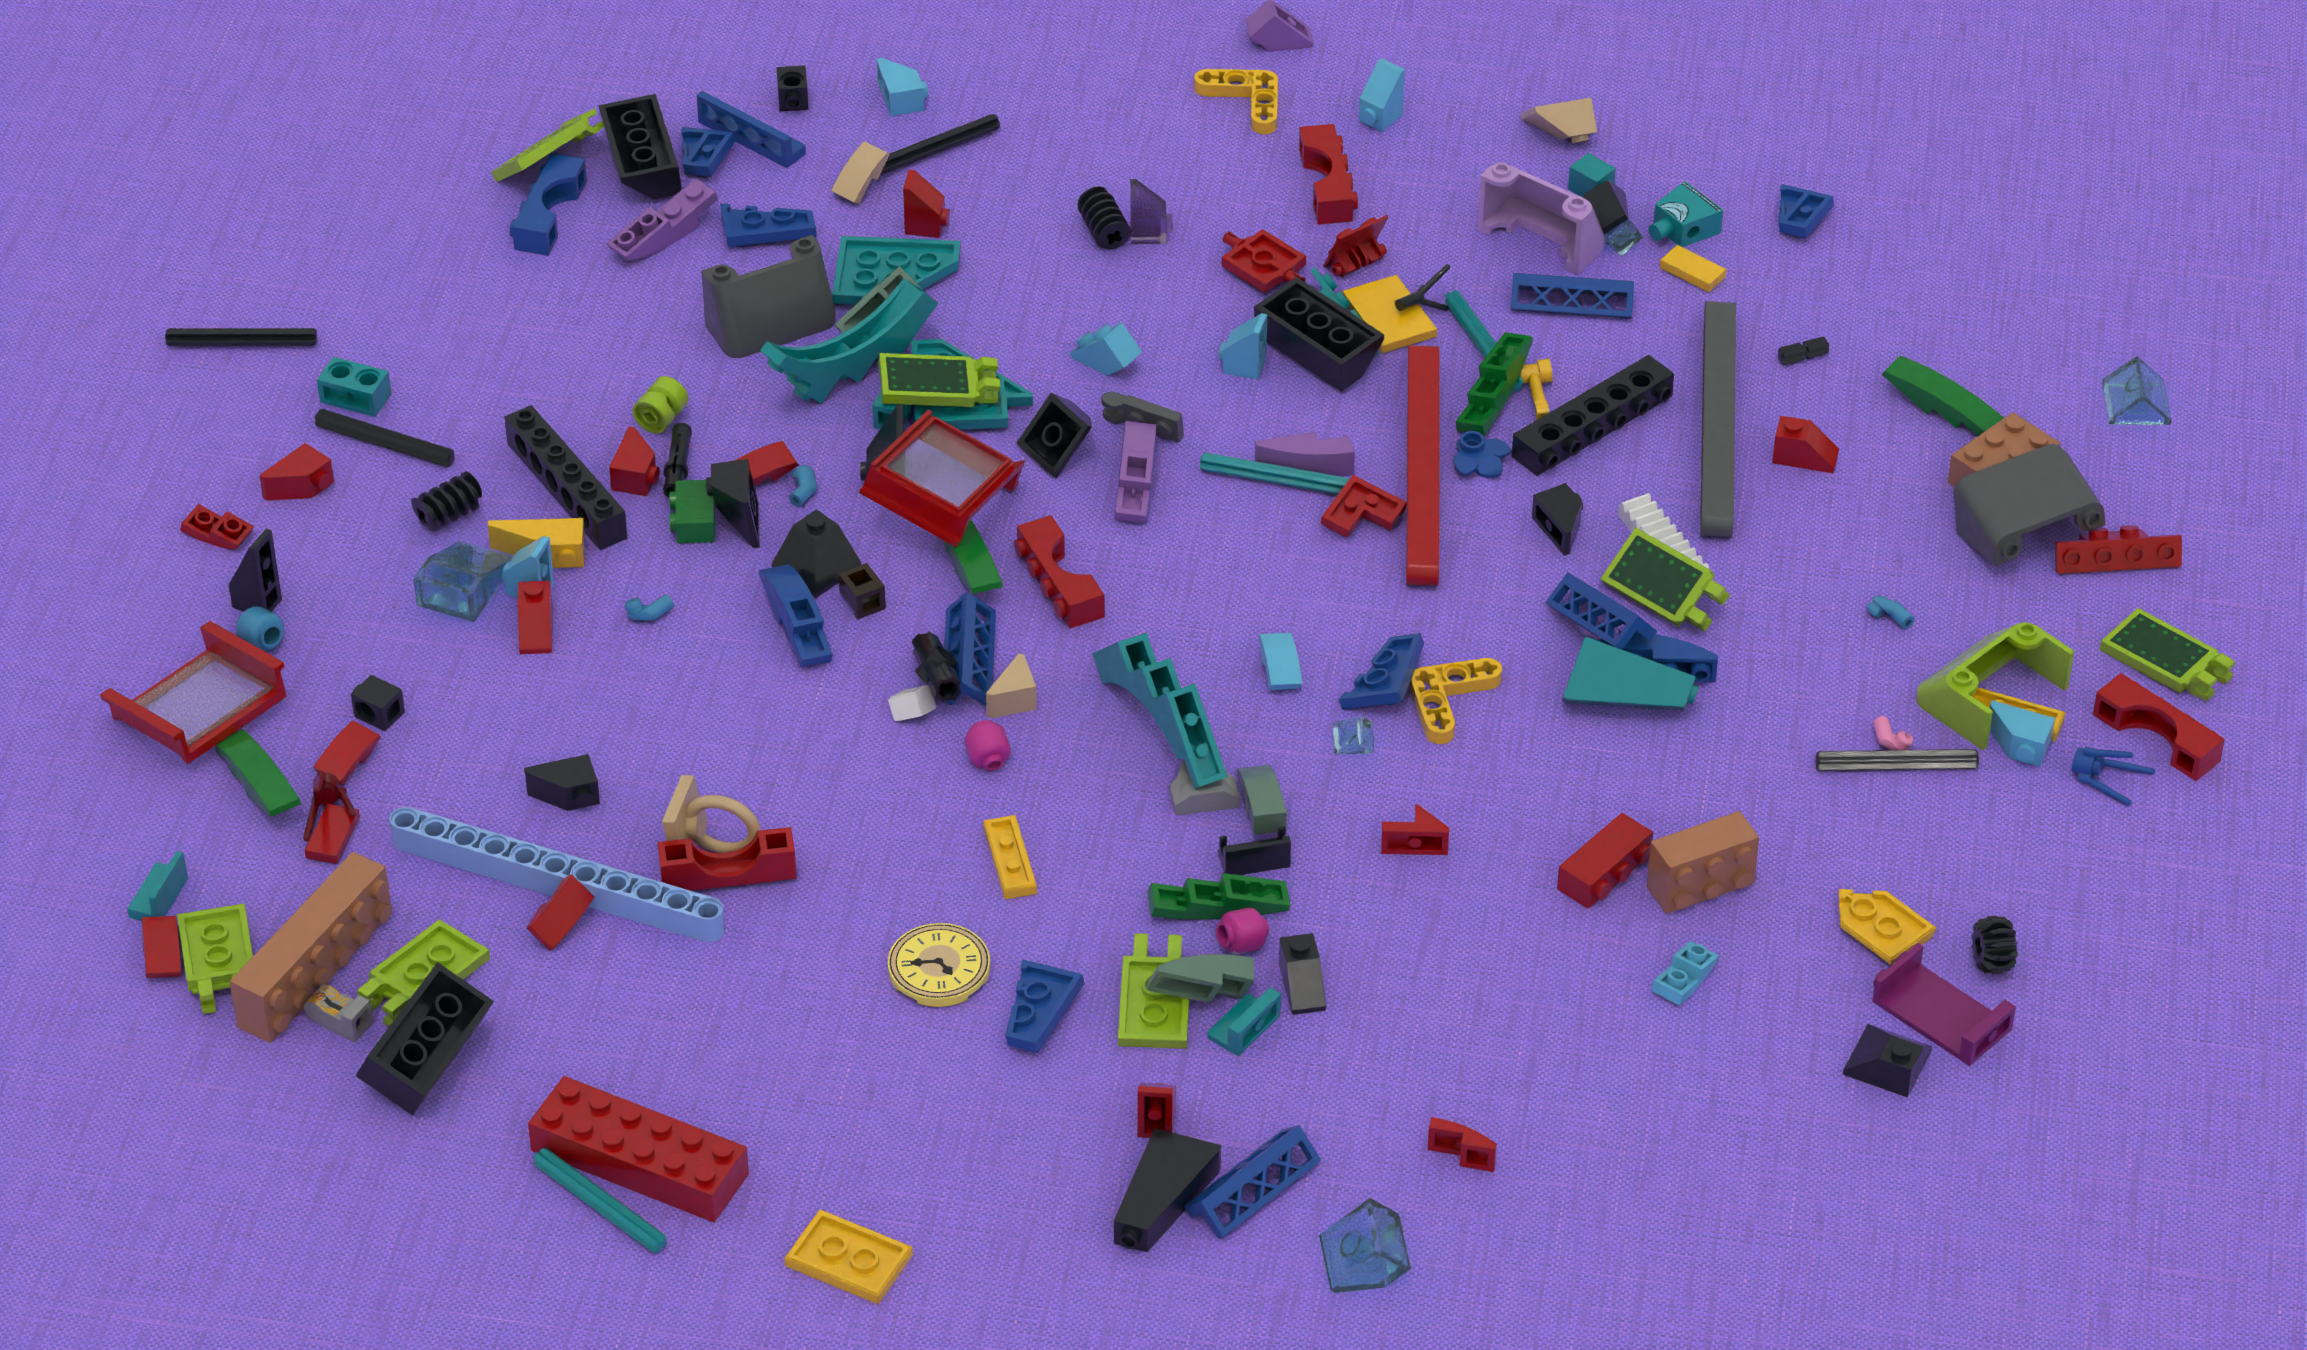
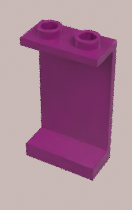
M1917 943L1908 952H1902L1895 963L1887 970L1882 969L1876 975L1873 981L1874 994L1872 1002L1968 1066H1971L2012 1030L2016 1006L2004 1000L1991 1011L1921 965L1924 946Z

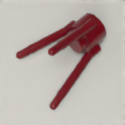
M318 771L313 781L312 805L303 837L306 842L310 840L318 807L321 804H333L337 799H341L350 816H356V811L347 796V789L340 787L338 778L331 773Z

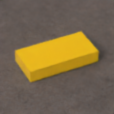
M1676 245L1660 259L1659 267L1707 292H1710L1726 278L1727 269L1679 245Z

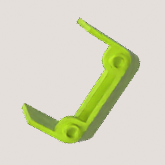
M2029 622L2018 623L1987 635L1923 681L1917 688L1916 702L1923 710L1981 750H1985L1988 746L1993 710L1971 696L1977 691L1978 684L2016 658L2065 691L2069 687L2074 650L2035 624Z

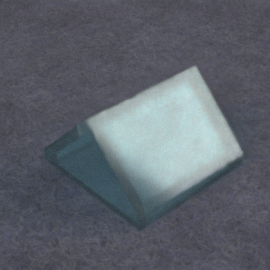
M2138 356L2103 378L2102 386L2109 424L2171 425L2172 420L2164 379Z

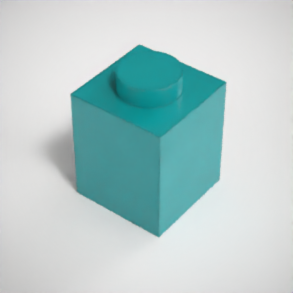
M1587 153L1569 167L1568 190L1584 198L1583 195L1606 180L1616 185V168Z

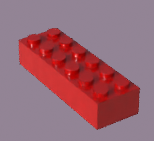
M566 1076L561 1078L528 1122L531 1151L538 1153L542 1148H547L576 1169L715 1223L749 1175L747 1146Z

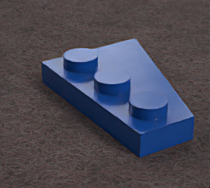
M1022 960V974L1020 981L1017 982V996L1015 1005L1011 1009L1006 1040L1008 1046L1038 1053L1085 983L1083 974Z

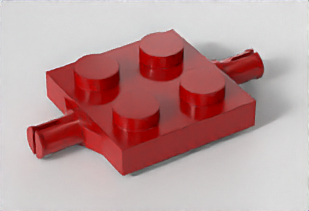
M1262 229L1253 236L1242 239L1228 231V234H1224L1222 241L1233 247V249L1222 256L1221 266L1260 291L1267 293L1281 282H1290L1296 277L1306 282L1305 277L1296 273L1306 266V255Z

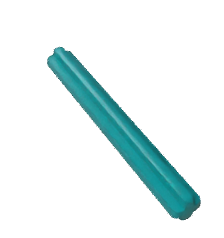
M1457 290L1448 292L1445 295L1446 305L1449 306V309L1482 355L1486 357L1495 346V340L1461 293ZM1520 375L1512 393L1523 388V379Z
M1207 452L1203 453L1200 459V469L1202 471L1336 495L1339 494L1350 479Z
M542 1148L534 1155L536 1167L650 1251L659 1253L662 1248H665L667 1244L665 1234L552 1151Z

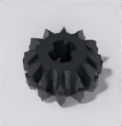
M1987 916L1984 919H1979L1974 924V932L1971 935L1973 940L1971 947L1974 951L1973 958L1976 960L1977 967L1984 973L1992 974L2010 971L2011 968L2015 967L2016 957L2018 956V942L2016 941V931L2013 930L2012 922L2007 920L2006 917Z

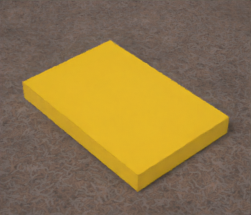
M1397 275L1342 291L1351 304L1348 308L1350 310L1354 309L1363 321L1384 334V340L1379 347L1381 353L1437 337V328L1419 304L1403 311L1397 310L1395 301L1411 294Z
M819 1209L785 1256L784 1261L785 1266L879 1305L913 1256V1247Z

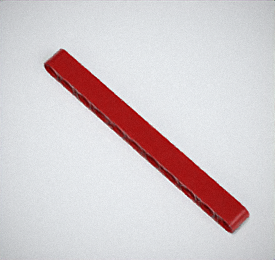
M1409 345L1406 585L1438 586L1439 346Z

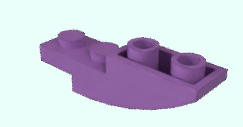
M695 178L657 211L652 207L646 209L608 241L607 246L627 261L640 259L659 252L699 226L697 217L718 200L716 192Z
M1125 421L1114 518L1116 520L1146 523L1156 424Z

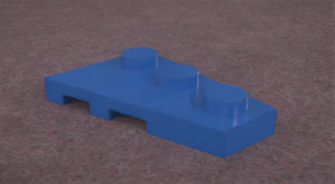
M720 203L727 247H744L759 243L772 244L777 241L798 240L810 235L817 237L812 210L776 208L772 212L758 211L757 206L746 205L745 210L731 209V204Z
M1421 633L1390 637L1371 660L1373 666L1366 674H1359L1354 680L1355 688L1350 693L1344 692L1338 699L1342 710L1384 704L1394 705L1403 702L1424 646Z

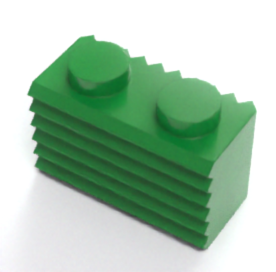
M706 480L675 481L676 489L674 492H670V510L676 511L669 514L670 532H676L677 543L679 544L683 542L685 544L689 542L700 544L702 541L704 543L708 541L713 543L715 541L714 496H708Z

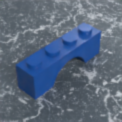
M551 153L546 164L541 165L537 181L531 184L527 200L522 201L519 215L516 220H512L510 225V237H513L514 250L549 256L558 238L556 214L549 211V209L565 201L578 200L587 182L585 159Z

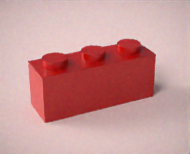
M1620 813L1559 866L1557 890L1589 909L1598 900L1602 901L1605 899L1610 890L1619 882L1626 881L1636 867L1640 864H1645L1649 860L1653 831L1626 814Z

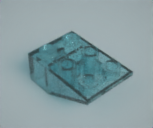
M462 541L448 546L428 557L414 576L417 606L475 622L503 581L502 571L505 564L510 562L514 556Z

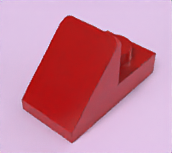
M1415 804L1414 822L1382 821L1381 854L1448 855L1449 827L1420 805Z

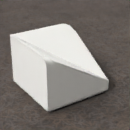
M928 685L902 690L888 699L895 721L920 717L936 709L934 697Z

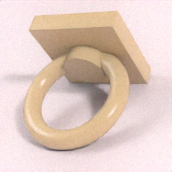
M681 775L662 820L667 841L691 838L696 845L699 844L714 853H728L739 850L748 845L755 837L757 831L761 830L760 824L753 812L739 801L721 795H705L700 797L695 777L692 775ZM704 809H723L736 815L747 827L748 834L746 838L739 842H724L706 834L707 815Z

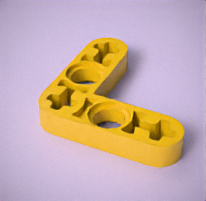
M1202 69L1195 73L1194 90L1197 94L1206 97H1252V130L1263 135L1273 133L1276 130L1278 77L1274 72L1269 70ZM1231 82H1241L1242 84L1233 85V84H1230V83H1231ZM1262 84H1268V89L1262 88ZM1265 100L1270 101L1271 103L1262 104L1259 103V101ZM1261 116H1267V120H1261Z
M1481 658L1420 667L1414 670L1410 681V692L1425 736L1429 741L1435 744L1449 743L1454 737L1455 720L1447 696L1497 688L1502 682V665L1500 662L1492 658ZM1452 675L1462 676L1464 680L1454 682L1448 679V677ZM1423 682H1426V684L1429 685V690L1425 691V686ZM1429 702L1438 703L1440 707L1436 709H1430L1424 705ZM1440 720L1441 729L1435 726V722Z

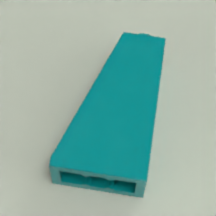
M1585 636L1562 701L1578 704L1684 710L1686 703L1693 705L1699 686L1693 684L1696 676Z

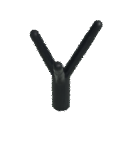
M1446 264L1425 285H1421L1415 293L1396 300L1395 306L1397 310L1403 311L1421 304L1448 311V305L1424 299V294L1450 269V265Z

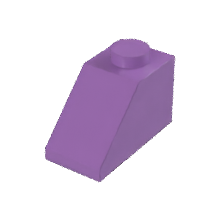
M1267 0L1246 19L1249 39L1255 45H1261L1268 51L1310 48L1314 45L1309 26L1273 0Z

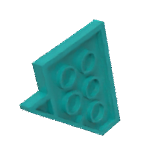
M841 236L832 292L833 303L856 305L899 266L923 290L958 270L961 241Z
M943 339L911 340L912 354L971 357ZM996 372V378L1000 380L998 403L975 402L974 407L914 405L915 422L929 409L932 411L931 415L933 417L935 416L959 430L1007 428V407L1033 406V393Z

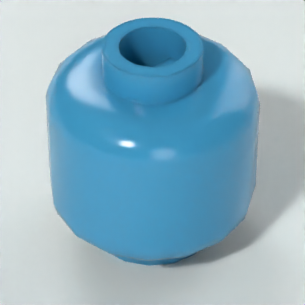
M254 606L248 608L241 614L236 625V635L265 652L276 648L284 634V624L281 618L263 607Z

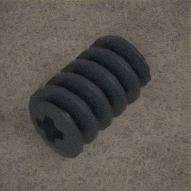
M1101 186L1086 190L1079 197L1077 206L1096 244L1104 249H1115L1124 245L1131 236V228L1127 224L1113 195L1108 193L1105 187Z
M465 471L460 474V477L455 476L449 482L441 483L439 488L434 487L428 493L424 492L418 498H412L411 504L420 522L431 532L437 531L436 521L444 527L448 525L447 516L452 521L458 520L457 510L465 516L469 514L468 505L473 510L479 509L478 499L482 497V490L477 479L470 472Z

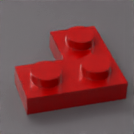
M1352 475L1322 515L1321 525L1348 538L1361 519L1365 517L1391 531L1405 512L1407 502Z

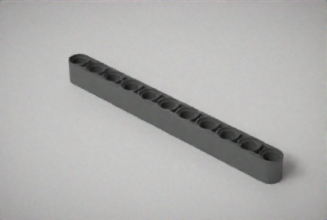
M1705 301L1700 536L1732 538L1735 302Z

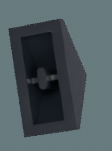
M1606 180L1583 195L1591 203L1604 234L1629 219L1626 194L1611 181Z

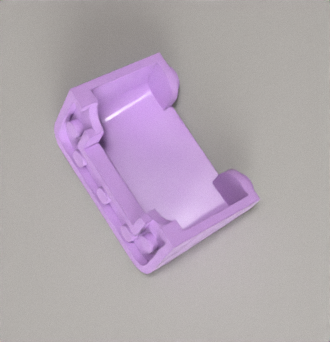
M1502 162L1490 166L1481 174L1478 231L1490 236L1493 233V229L1506 227V232L1511 234L1520 226L1562 245L1561 257L1567 258L1565 270L1575 275H1579L1603 251L1605 235L1588 200Z

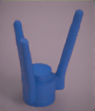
M2086 746L2085 748L2078 747L2072 763V772L2079 774L2078 781L2090 784L2126 805L2131 804L2130 799L2092 778L2093 775L2099 776L2103 766L2146 774H2154L2155 769L2104 758H2132L2134 755L2132 752L2094 749Z

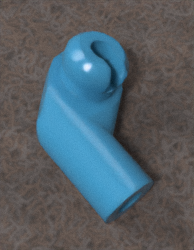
M806 465L796 468L792 474L793 478L797 477L795 482L799 484V487L790 494L789 499L797 507L802 506L818 488L813 469Z
M666 594L650 605H642L639 598H632L625 603V609L628 611L627 616L634 621H654L674 607L673 600Z
M1881 595L1873 597V601L1867 605V610L1875 618H1879L1885 611L1903 629L1909 628L1915 621V618L1899 602Z

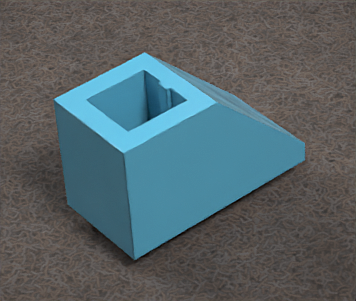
M1121 322L1112 327L1109 324H1105L1093 334L1091 331L1084 334L1076 341L1078 346L1069 354L1073 359L1107 376L1124 369L1142 353V350Z

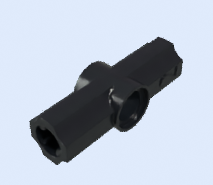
M930 631L925 634L918 633L912 640L914 646L913 654L919 664L915 669L916 674L929 685L936 699L943 703L948 700L955 701L961 694L960 680L954 670L958 664L957 660L943 648L938 636Z

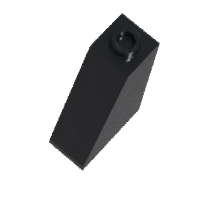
M1154 1128L1115 1216L1114 1244L1128 1249L1148 1252L1186 1210L1184 1205L1199 1195L1219 1174L1221 1169V1145Z

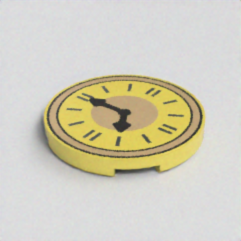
M946 923L927 924L906 932L894 943L888 956V974L893 987L898 992L901 991L905 995L917 1000V1004L931 1007L952 1006L968 1000L969 995L986 984L990 974V955L982 939L966 928Z

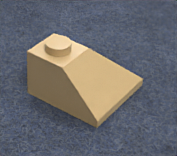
M1591 98L1537 106L1521 113L1522 120L1561 140L1571 139L1572 144L1589 141V135L1597 133Z

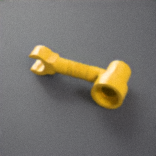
M1549 358L1539 359L1537 363L1524 365L1520 373L1523 384L1529 383L1536 420L1549 413V406L1542 384L1553 382Z

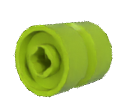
M661 376L657 378L648 388L647 392L634 404L632 413L635 421L643 429L653 434L664 432L673 422L674 418L687 406L689 402L687 391L681 383L671 377Z

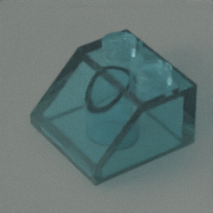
M1372 1198L1367 1199L1319 1235L1330 1290L1334 1293L1385 1288L1411 1269L1399 1213Z

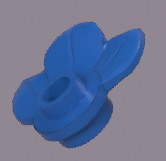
M1467 431L1457 441L1456 449L1458 453L1454 456L1453 461L1456 470L1463 476L1470 475L1476 471L1483 477L1494 478L1502 474L1503 466L1500 458L1509 455L1512 449L1501 440L1485 439L1479 432Z

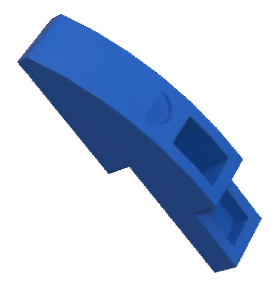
M790 564L759 570L758 574L778 624L783 623L800 667L831 662L833 653L823 631L824 619L810 590L798 572Z
M1635 632L1623 648L1624 651L1696 676L1694 682L1716 683L1718 655L1700 646L1657 634L1654 635L1651 641H1648ZM1594 639V640L1600 641V642H1602V643L1608 644V643L1605 642L1604 640Z

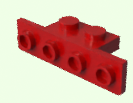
M2121 526L2120 531H2108L2107 528L2099 527L2089 530L2088 533H2079V540L2055 542V570L2059 574L2180 567L2182 565V535L2148 536L2138 526Z

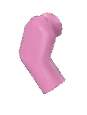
M1885 716L1877 717L1873 721L1877 740L1881 746L1890 750H1909V747L1913 744L1911 734L1907 733L1905 735V731H1900L1897 735L1894 734L1890 721Z

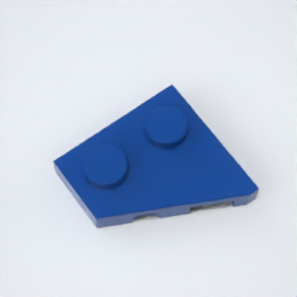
M682 127V165L685 174L711 177L735 143L733 132Z
M1782 184L1780 187L1779 231L1796 237L1806 238L1834 206L1833 196Z

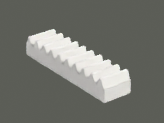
M1649 493L1622 502L1619 505L1618 516L1631 532L1636 527L1709 569L1707 563L1703 564L1702 556H1696V549L1694 547L1690 548L1688 539L1683 540V533H1677L1676 525L1670 524L1668 516L1664 517L1663 509H1658L1657 502H1651V495Z

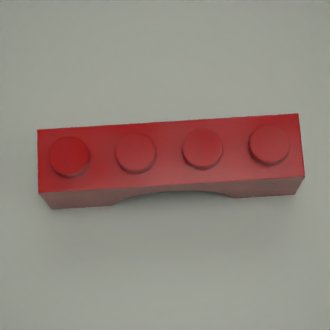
M1334 124L1299 127V153L1303 168L1315 170L1326 176L1324 179L1313 183V208L1317 224L1353 222V209H1358V197L1356 191H1351L1353 190L1352 173L1346 172L1348 171L1347 154H1342V136L1337 135Z
M1052 515L1018 525L1017 539L1014 540L1016 554L1019 558H1024L1028 571L1032 578L1036 577L1039 581L1044 597L1051 599L1058 618H1063L1070 629L1105 618V594L1091 574L1070 573L1057 565L1058 562L1065 558V535Z
M2120 673L2096 692L2093 716L2117 731L2142 728L2160 734L2169 742L2173 750L2170 765L2193 780H2199L2221 762L2225 738L2124 674Z
M791 827L759 830L748 845L728 853L705 851L699 848L691 838L657 842L661 882L693 891L797 879L795 848Z

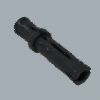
M677 423L672 428L668 462L664 465L663 471L666 477L663 493L668 498H670V492H674L676 489L675 481L685 480L688 476L689 468L686 463L692 428L686 423Z

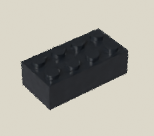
M437 962L368 1054L356 1077L411 1115H414L482 1022L494 1001Z

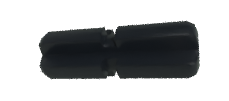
M1821 336L1803 341V345L1798 342L1780 347L1777 356L1781 364L1786 365L1802 361L1805 356L1806 359L1827 354L1829 352V343L1825 337Z

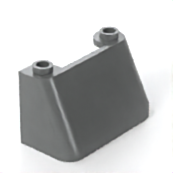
M813 235L800 238L791 244L790 254L792 259L741 276L732 267L723 264L701 271L705 326L727 356L743 358L761 352L760 350L766 341L783 345L833 327L836 321L835 307L821 248Z
M2056 444L2040 447L1962 477L1954 488L1957 534L1995 566L2007 563L2019 555L2022 549L2023 534L2074 515L2075 524L2084 531L2094 530L2105 525V512L2102 504L2068 453Z

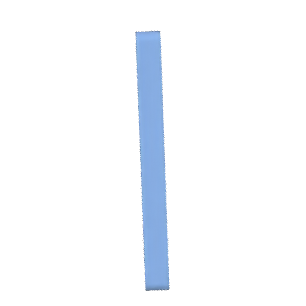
M401 807L390 814L389 820L393 846L400 851L550 896L554 894L563 878L572 874L594 896V899L588 906L590 908L703 942H715L724 936L723 904L716 898L414 808Z

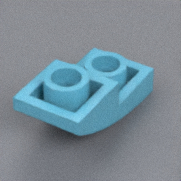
M1259 634L1262 666L1266 667L1268 689H1300L1303 684L1292 634Z
M1690 941L1673 955L1671 966L1653 980L1651 991L1680 1006L1706 979L1718 962L1719 955L1709 951L1703 945Z

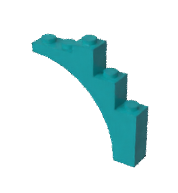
M903 278L891 295L873 313L837 337L803 347L780 346L766 341L760 351L769 358L767 364L770 367L788 376L786 380L795 386L793 392L807 402L812 398L822 404L840 378L846 381L849 377L859 383L877 357L879 358V353L903 354L911 340H913L938 305V302L921 288Z

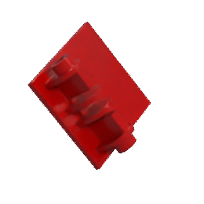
M1388 215L1379 219L1372 217L1362 223L1359 228L1354 230L1348 228L1340 232L1336 236L1335 244L1328 251L1329 255L1323 267L1326 268L1332 265V273L1335 276L1340 275L1343 277L1355 270L1361 269L1362 266L1365 267L1368 264L1383 259L1387 250L1383 243L1379 244L1377 242V238L1388 219Z

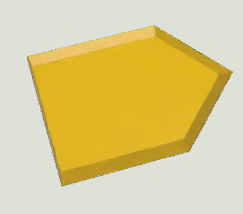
M1839 889L1840 928L1890 965L1895 963L1902 952H1908L1917 943L1925 944L1936 932L1934 925L1887 891L1873 890L1872 894L1853 893L1851 889Z

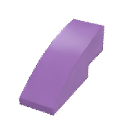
M1316 432L1255 441V461L1335 476L1354 475L1355 451L1349 436L1318 440Z

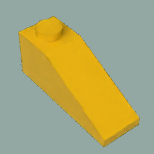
M583 518L488 521L490 548L515 555L518 550L546 536L550 537L553 568L584 567L585 532Z

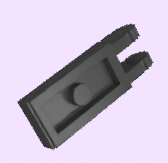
M1112 391L1104 393L1101 397L1102 405L1106 407L1103 410V418L1108 422L1110 421L1115 425L1125 423V421L1156 424L1157 436L1178 443L1184 436L1183 419L1180 412Z

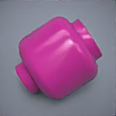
M990 720L977 722L970 727L969 732L965 736L964 742L971 763L977 768L994 771L1001 768L1010 757L1011 748L1003 726Z
M1244 908L1225 913L1216 927V936L1220 946L1234 955L1261 949L1269 934L1267 920L1253 908Z

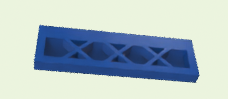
M704 91L697 94L698 122L712 130L733 132L735 142L785 168L790 167L806 154V145Z
M1513 273L1511 310L1632 318L1634 281ZM1518 289L1534 290L1539 296L1531 304L1517 303ZM1550 292H1564L1569 299L1561 306H1553L1545 296ZM1580 294H1593L1599 301L1591 308H1583L1575 298ZM1610 296L1627 297L1626 311L1613 310L1606 300ZM1543 300L1546 305H1537V303ZM1571 302H1573V303L1576 305V307H1566V306H1567L1568 304H1570ZM1601 304H1603L1607 309H1596V308H1598Z
M1569 572L1566 573L1545 602L1551 608L1608 644L1622 650L1635 632L1648 641H1651L1657 633V630L1640 616ZM1570 589L1571 600L1559 604L1562 598ZM1588 603V611L1579 614V606ZM1606 614V622L1596 626L1597 617ZM1624 625V629L1614 639V628Z
M968 592L946 609L944 649L958 662L954 670L960 680L961 694L955 701L948 700L945 702L952 705L963 695L967 694L986 706V692L993 685L996 610ZM976 611L985 617V623H982ZM975 632L978 633L979 637L983 641V646L980 644L979 640L975 636ZM974 655H976L979 659L980 663L982 664V668L979 667L978 663L974 659ZM973 677L976 679L981 689L972 684Z
M1300 1125L1282 1129L1184 1205L1191 1218L1204 1215L1217 1238H1222L1319 1163L1321 1158ZM1297 1144L1308 1159L1301 1165L1290 1163L1291 1149ZM1270 1165L1281 1167L1280 1179L1276 1185L1265 1182L1267 1167ZM1245 1184L1256 1186L1255 1201L1252 1204L1241 1202L1242 1187ZM1221 1203L1232 1206L1230 1221L1225 1225L1221 1223L1213 1210Z

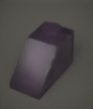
M1130 179L1131 244H1167V232L1173 231L1172 214L1166 213V201L1137 179Z

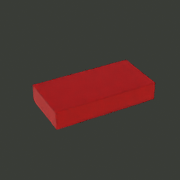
M327 803L305 848L306 858L338 864L360 818L359 809H355L356 816L351 817L344 806Z

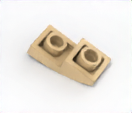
M864 141L844 166L831 191L854 203L860 204L871 179L878 180L890 153Z

